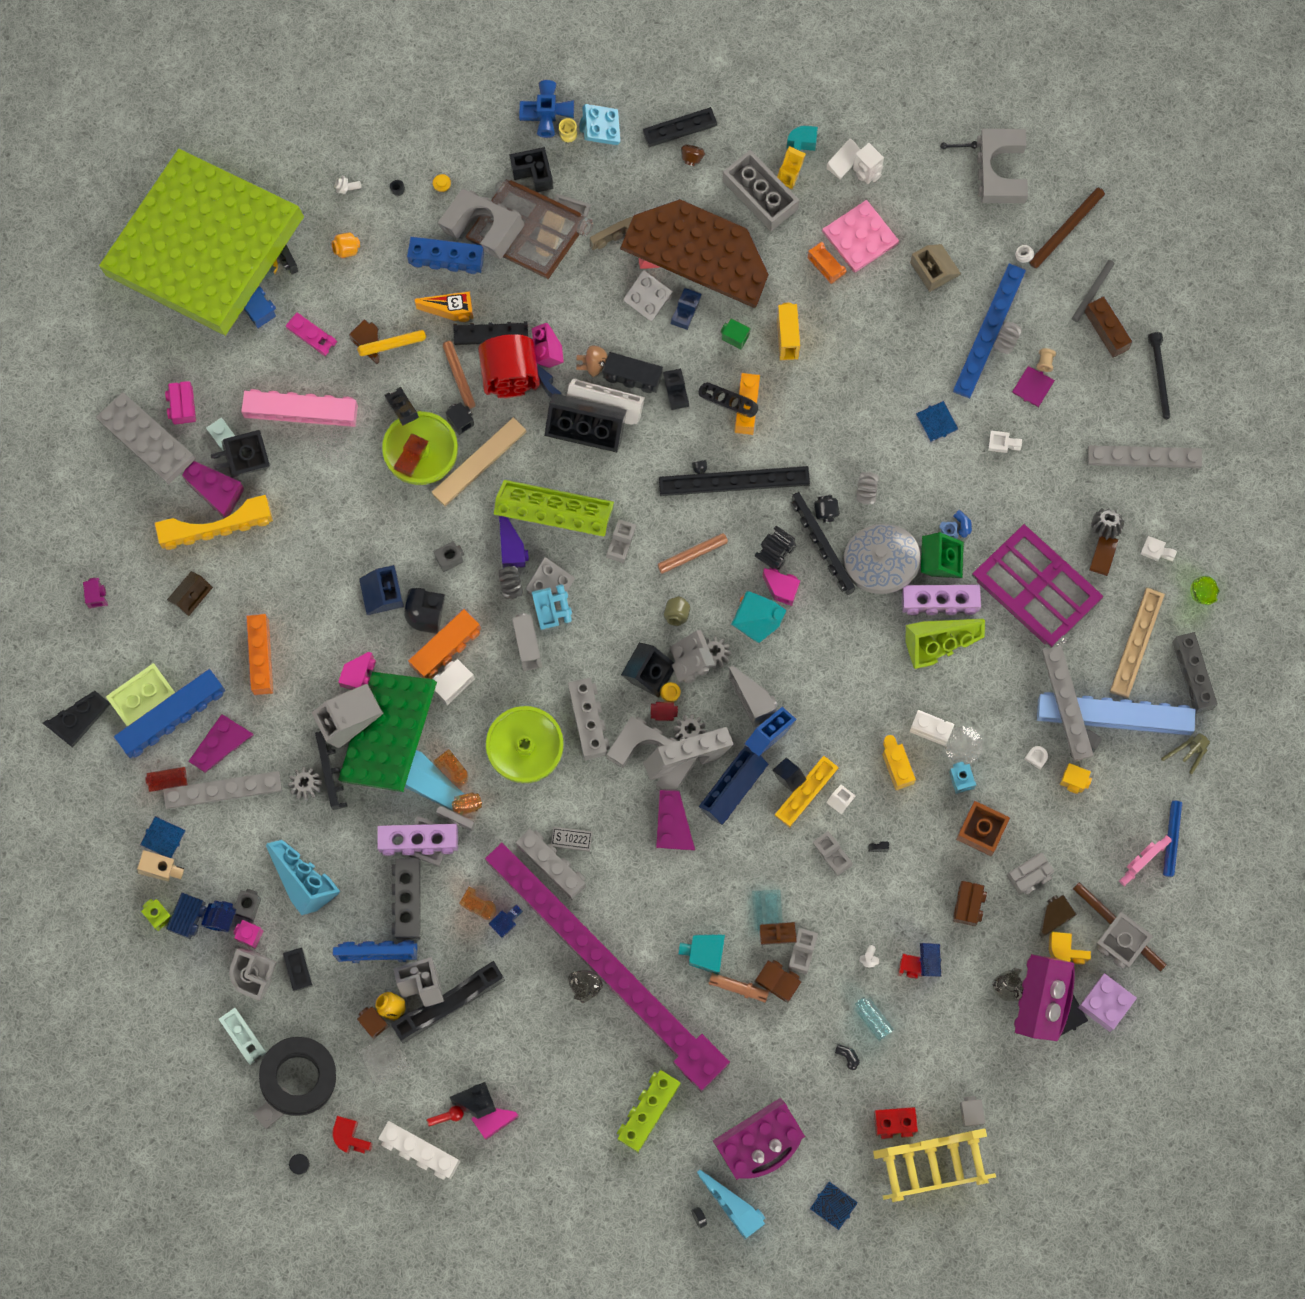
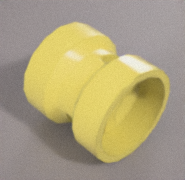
M570 118L563 119L559 123V136L562 141L569 143L577 138L576 122Z

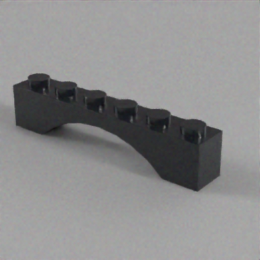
M492 961L443 994L444 1002L427 1007L422 1006L391 1023V1026L400 1041L405 1043L498 986L505 979L496 963Z

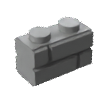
M1041 852L1010 871L1007 877L1019 895L1022 893L1028 895L1036 889L1035 885L1041 882L1044 885L1052 880L1051 875H1053L1054 870Z

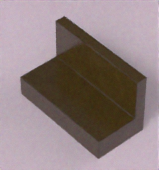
M191 571L167 601L176 605L187 616H190L212 590L213 586L201 575Z

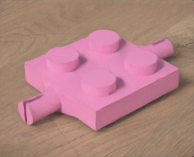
M1166 835L1156 844L1151 842L1140 853L1143 857L1141 858L1138 855L1127 866L1129 870L1119 882L1126 886L1160 851H1164V848L1172 842L1171 838Z

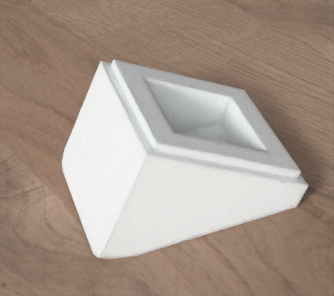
M840 784L828 799L827 804L842 814L856 796Z

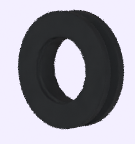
M307 1037L286 1038L273 1045L263 1057L259 1069L260 1089L268 1104L283 1114L303 1116L313 1113L327 1103L334 1091L336 1083L335 1062L330 1052L316 1040ZM295 1057L306 1058L317 1068L318 1082L308 1093L291 1095L283 1091L279 1086L277 1072L280 1066L288 1059Z

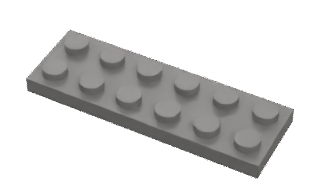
M123 392L96 416V419L168 485L196 459L192 453Z

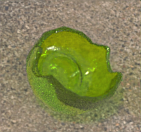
M1200 576L1192 582L1190 593L1192 599L1198 604L1211 605L1218 600L1217 596L1220 589L1213 578L1210 576Z

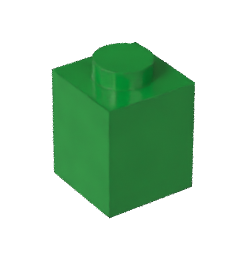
M731 318L728 324L724 323L720 333H722L723 341L741 350L750 336L751 328Z

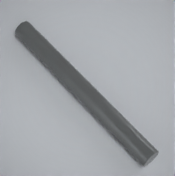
M1112 260L1107 261L1073 315V321L1078 322L1087 305L1092 301L1115 263Z

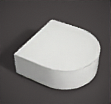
M1035 746L1024 759L1041 770L1048 759V753L1043 747Z

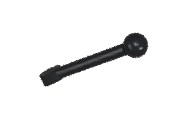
M973 141L972 143L947 144L943 142L940 147L943 150L953 147H971L976 149L977 142Z

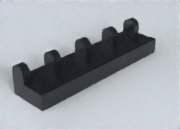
M524 321V323L507 322L506 324H492V322L474 325V323H470V325L453 324L454 345L481 344L488 339L502 335L528 336V321Z
M316 732L315 736L332 810L348 807L347 802L339 803L337 792L343 791L344 787L335 786L333 773L340 772V768H332L329 755L336 754V749L328 750L322 732Z

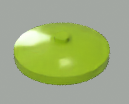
M418 411V419L403 426L397 419L390 425L383 438L382 452L385 463L394 476L409 484L426 485L440 480L452 469L458 455V443L453 428L446 420L434 413Z
M532 706L514 707L503 712L491 724L486 737V752L492 767L502 777L516 783H533L547 777L558 766L564 749L563 735L558 723L547 712Z

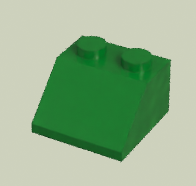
M941 532L922 536L921 573L931 577L963 578L964 542Z

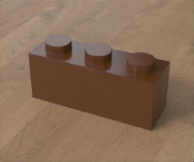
M1103 296L1089 303L1084 313L1111 356L1114 358L1128 351L1132 340L1105 297Z

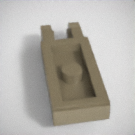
M632 217L619 221L591 236L590 247L592 250L602 249L611 240L617 241L621 239L623 234H626Z

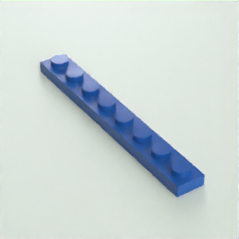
M1010 263L1008 264L953 389L954 393L969 399L971 398L1024 277L1025 269Z

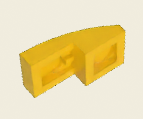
M790 146L787 149L777 178L786 187L793 189L806 153Z

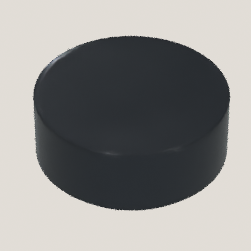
M296 1154L289 1161L290 1170L297 1175L306 1173L310 1167L309 1159L303 1154Z
M696 1207L692 1209L691 1212L698 1227L701 1229L707 1226V1220L701 1208Z

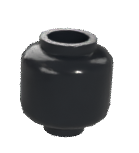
M832 495L817 497L818 500L814 502L816 518L823 520V523L834 522V518L840 515L838 500L833 498Z

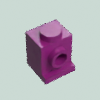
M90 578L88 581L83 582L85 604L89 609L108 606L107 600L103 597L106 596V589L100 583L99 578Z

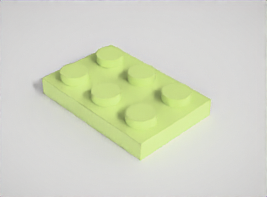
M153 663L111 692L106 698L126 726H129L175 692Z

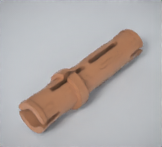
M713 972L709 981V985L744 995V998L747 999L748 997L754 998L766 1003L769 990L753 986L752 983L746 984Z

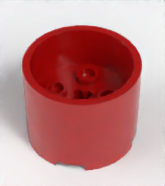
M502 335L488 339L479 345L478 352L482 382L486 395L497 394L498 398L518 397L525 395L527 390H536L539 387L533 339L524 335Z

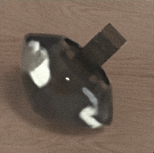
M1014 967L1012 970L1005 971L994 979L992 987L999 998L1005 1001H1018L1022 997L1024 988L1022 986L1023 982L1019 977L1022 969Z
M589 970L574 971L568 976L569 986L574 993V999L579 1000L581 1003H585L595 997L603 987L601 978Z

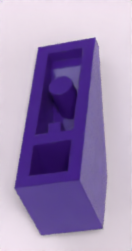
M499 516L503 569L509 566H515L516 568L526 567L525 561H529L528 550H525L524 543L508 517Z

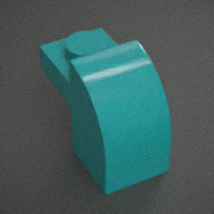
M799 126L793 129L788 136L786 148L790 146L799 151H815L818 127Z

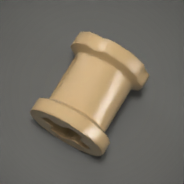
M1042 348L1039 350L1040 360L1036 368L1039 371L1051 372L1053 371L1052 362L1056 352L1048 348Z

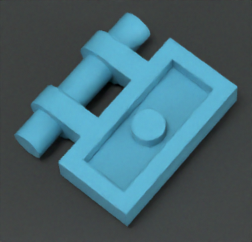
M563 584L556 586L557 593L553 595L551 588L532 592L541 630L559 626L558 618L561 617L564 618L565 623L572 621V610L567 602L568 593L565 591ZM560 601L561 609L556 611L554 602Z

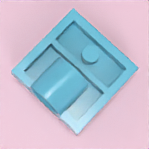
M585 104L582 107L583 117L579 123V130L584 133V140L618 145L620 143L618 109Z

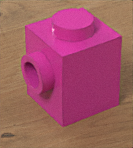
M242 920L241 924H237L234 930V939L256 949L263 930L261 927Z

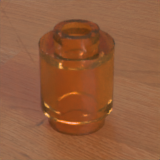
M472 792L455 796L454 801H452L453 811L459 815L478 811V809L482 808L480 795Z

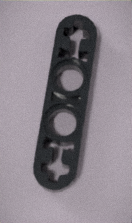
M708 382L703 383L699 388V396L710 403L749 418L755 416L758 412L757 403L747 397ZM707 390H708V391H712L713 394L711 395V394L706 393V392H707ZM724 393L723 400L718 401L720 394ZM738 398L737 405L732 407L733 400ZM744 405H746V406L751 407V408L746 410V409L743 408V407H744Z

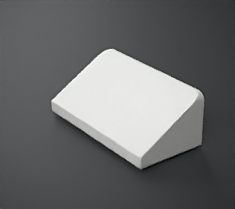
M849 139L830 159L826 169L841 180L854 165L855 154L861 149L852 139Z

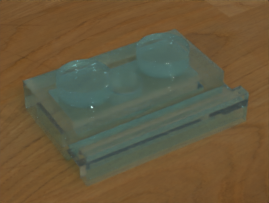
M781 890L752 891L754 931H760L759 925L783 923Z

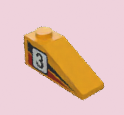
M470 291L415 299L416 309L459 322H468L470 319H474Z

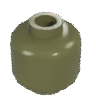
M679 596L669 599L664 610V618L673 626H680L686 623L691 609L690 604L683 597Z

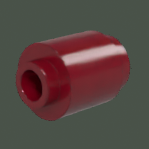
M674 702L651 703V719H655V721H674V717H678V706H674Z

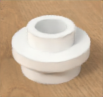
M1028 245L1018 247L1015 253L1017 261L1021 263L1031 261L1034 257L1033 249Z

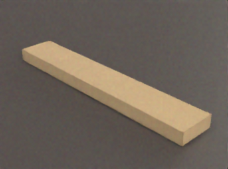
M513 417L432 491V495L444 506L449 504L526 433V429Z
M1150 588L1145 589L1110 693L1129 698L1165 594Z

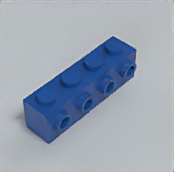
M410 237L407 258L408 263L414 267L429 266L435 270L446 268L452 272L462 270L469 274H476L477 272H482L485 252L482 245Z

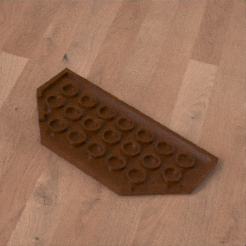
M681 199L634 215L620 247L622 251L752 308H756L769 276L747 228Z

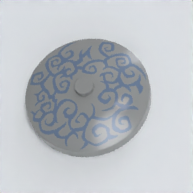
M877 524L862 529L852 537L844 553L845 570L851 581L860 589L875 594L892 593L907 586L918 573L921 562L919 546L914 537L903 528L890 524Z

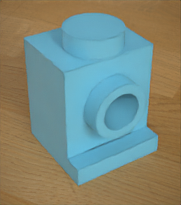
M964 762L954 764L949 773L955 793L975 789L976 782L974 781L970 764L965 765ZM961 772L965 773L966 778H961L959 774Z

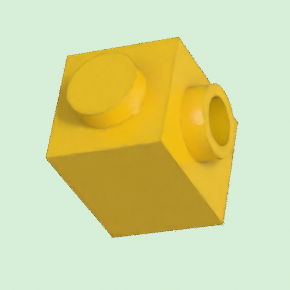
M1069 763L1064 771L1060 785L1067 787V790L1072 793H1082L1091 784L1092 778L1089 777L1091 771Z

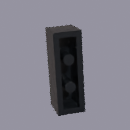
M609 352L603 369V378L610 383L619 382L627 388L637 387L645 393H657L663 374L662 366Z

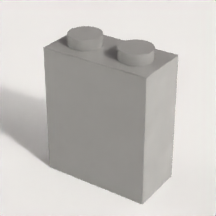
M527 613L518 614L512 620L523 671L542 668L531 614L527 615Z

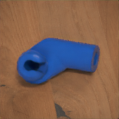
M958 510L953 517L961 523V529L958 531L959 535L966 538L972 532V522L961 510Z

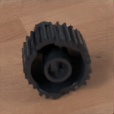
M776 525L774 527L775 532L772 535L768 534L761 543L763 549L760 553L756 552L755 557L770 568L780 570L786 561L784 557L788 553L791 554L797 545L795 544L794 537Z

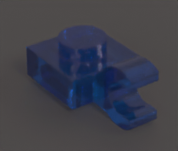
M515 905L507 914L502 910L488 924L503 939L516 926L513 920L523 911Z

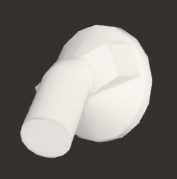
M342 175L336 179L334 188H336L337 193L345 194L347 190L360 189L361 182L348 183V179Z

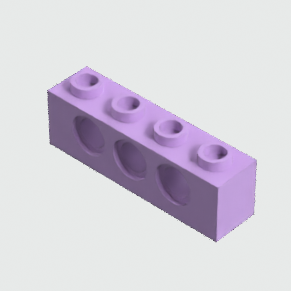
M907 585L902 588L903 613L907 612L908 615H918L919 612H926L927 615H936L938 612H945L946 615H955L957 612L974 615L981 608L980 585ZM942 597L946 603L940 604L936 599ZM925 598L927 603L920 604L917 599ZM956 598H963L965 600V603H957Z
M457 824L378 826V851L385 856H392L394 852H402L403 855H414V852L431 855L434 854V851H442V854H453V851H458ZM421 836L423 837L422 843L414 844L413 839ZM435 836L443 837L442 842L439 844H434L432 841ZM396 837H403V842L400 845L393 844Z

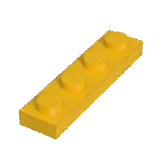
M823 756L806 776L807 780L790 795L775 813V816L790 828L839 767Z

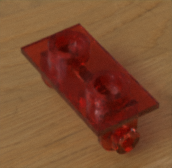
M185 767L150 772L145 777L149 792L188 785Z

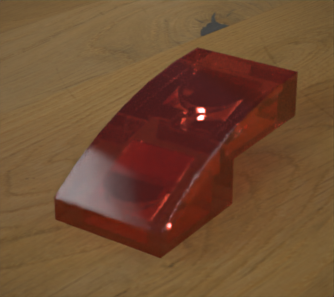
M411 434L403 447L402 454L394 465V470L411 477L429 441Z

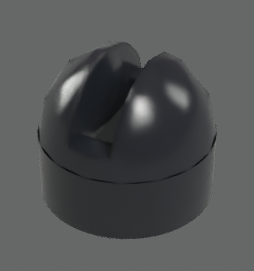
M394 180L390 183L392 194L401 196L405 192L403 181Z
M707 461L692 462L694 472L700 474V469H702V473H705Z

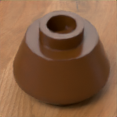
M685 144L681 147L682 159L685 160V164L695 166V164H699L703 159L705 151L700 147Z

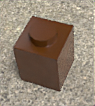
M373 1006L364 1008L358 1014L360 1017L357 1020L373 1039L389 1027Z

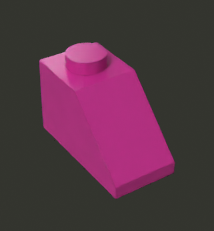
M496 1108V1111L479 1119L475 1117L471 1119L485 1140H487L519 1116L515 1111Z

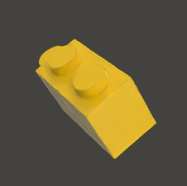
M887 735L883 741L885 750L882 756L895 790L914 785L916 779L903 744L898 745L893 735Z

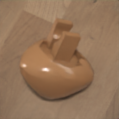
M592 345L588 347L586 355H577L576 360L583 361V364H577L576 370H588L589 374L595 377L603 370L608 356L603 348Z

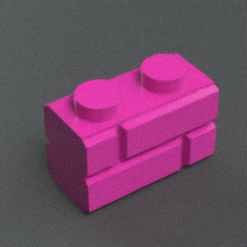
M191 382L169 383L168 390L165 391L166 401L170 402V408H167L168 419H171L175 425L196 422Z

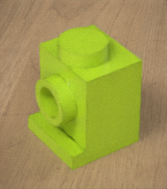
M150 899L143 905L144 909L141 912L157 931L169 923L171 915L159 900L155 899L153 901ZM157 909V915L153 916L152 911Z

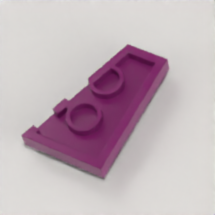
M660 789L656 848L695 850L680 790Z

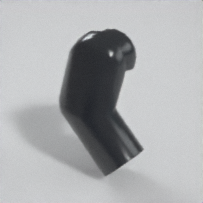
M837 1044L835 1054L846 1057L848 1062L847 1068L856 1070L860 1060L855 1050Z

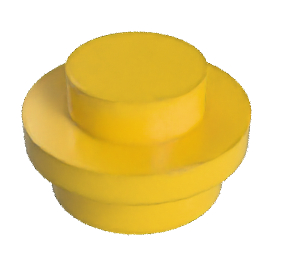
M439 174L433 179V187L439 192H445L451 186V180L445 174Z

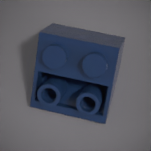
M394 565L375 569L359 578L366 615L404 607L397 571Z

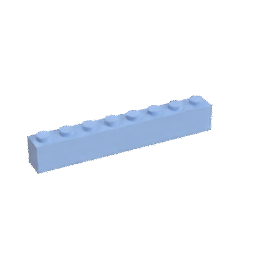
M1044 692L1040 694L1037 706V721L1062 723L1054 693ZM1092 696L1077 698L1086 726L1190 736L1195 731V709L1190 708L1188 705L1172 707L1168 703L1151 705V702L1148 701L1132 703L1131 700L1127 699L1120 700L1119 702L1113 701L1112 698L1093 699Z

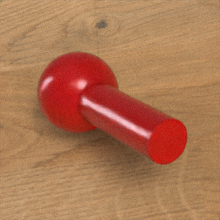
M452 1106L448 1112L426 1119L427 1125L430 1127L448 1120L460 1121L464 1116V1111L460 1106Z

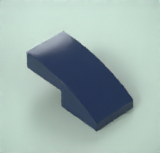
M684 288L671 319V324L688 330L702 294Z
M538 365L539 381L548 396L552 398L554 393L562 395L552 385L553 376Z

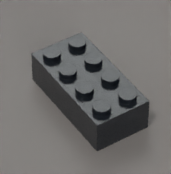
M554 393L549 403L544 436L617 453L622 442L627 410Z

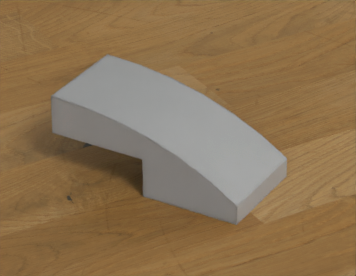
M618 519L606 558L622 563L625 562L635 533V524Z
M829 831L813 841V845L837 876L853 865Z
M799 928L796 937L797 942L794 944L788 967L789 970L803 974L808 973L818 933Z

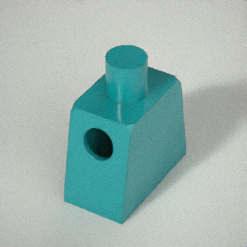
M693 935L692 944L680 943L678 954L690 956V966L720 974L725 935Z

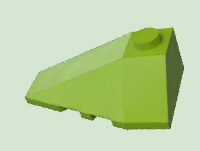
M985 620L923 621L906 625L905 642L913 667L917 669L934 665L941 656L946 654L949 657L954 654V649L960 646L965 648L984 638Z

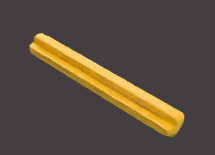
M419 330L360 345L357 351L359 356H366L424 341L426 334L424 330Z

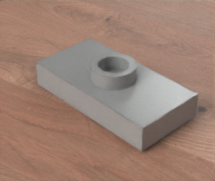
M439 806L436 811L437 816L448 820L447 824H457V827L461 826L470 831H473L475 827L473 820L442 806Z

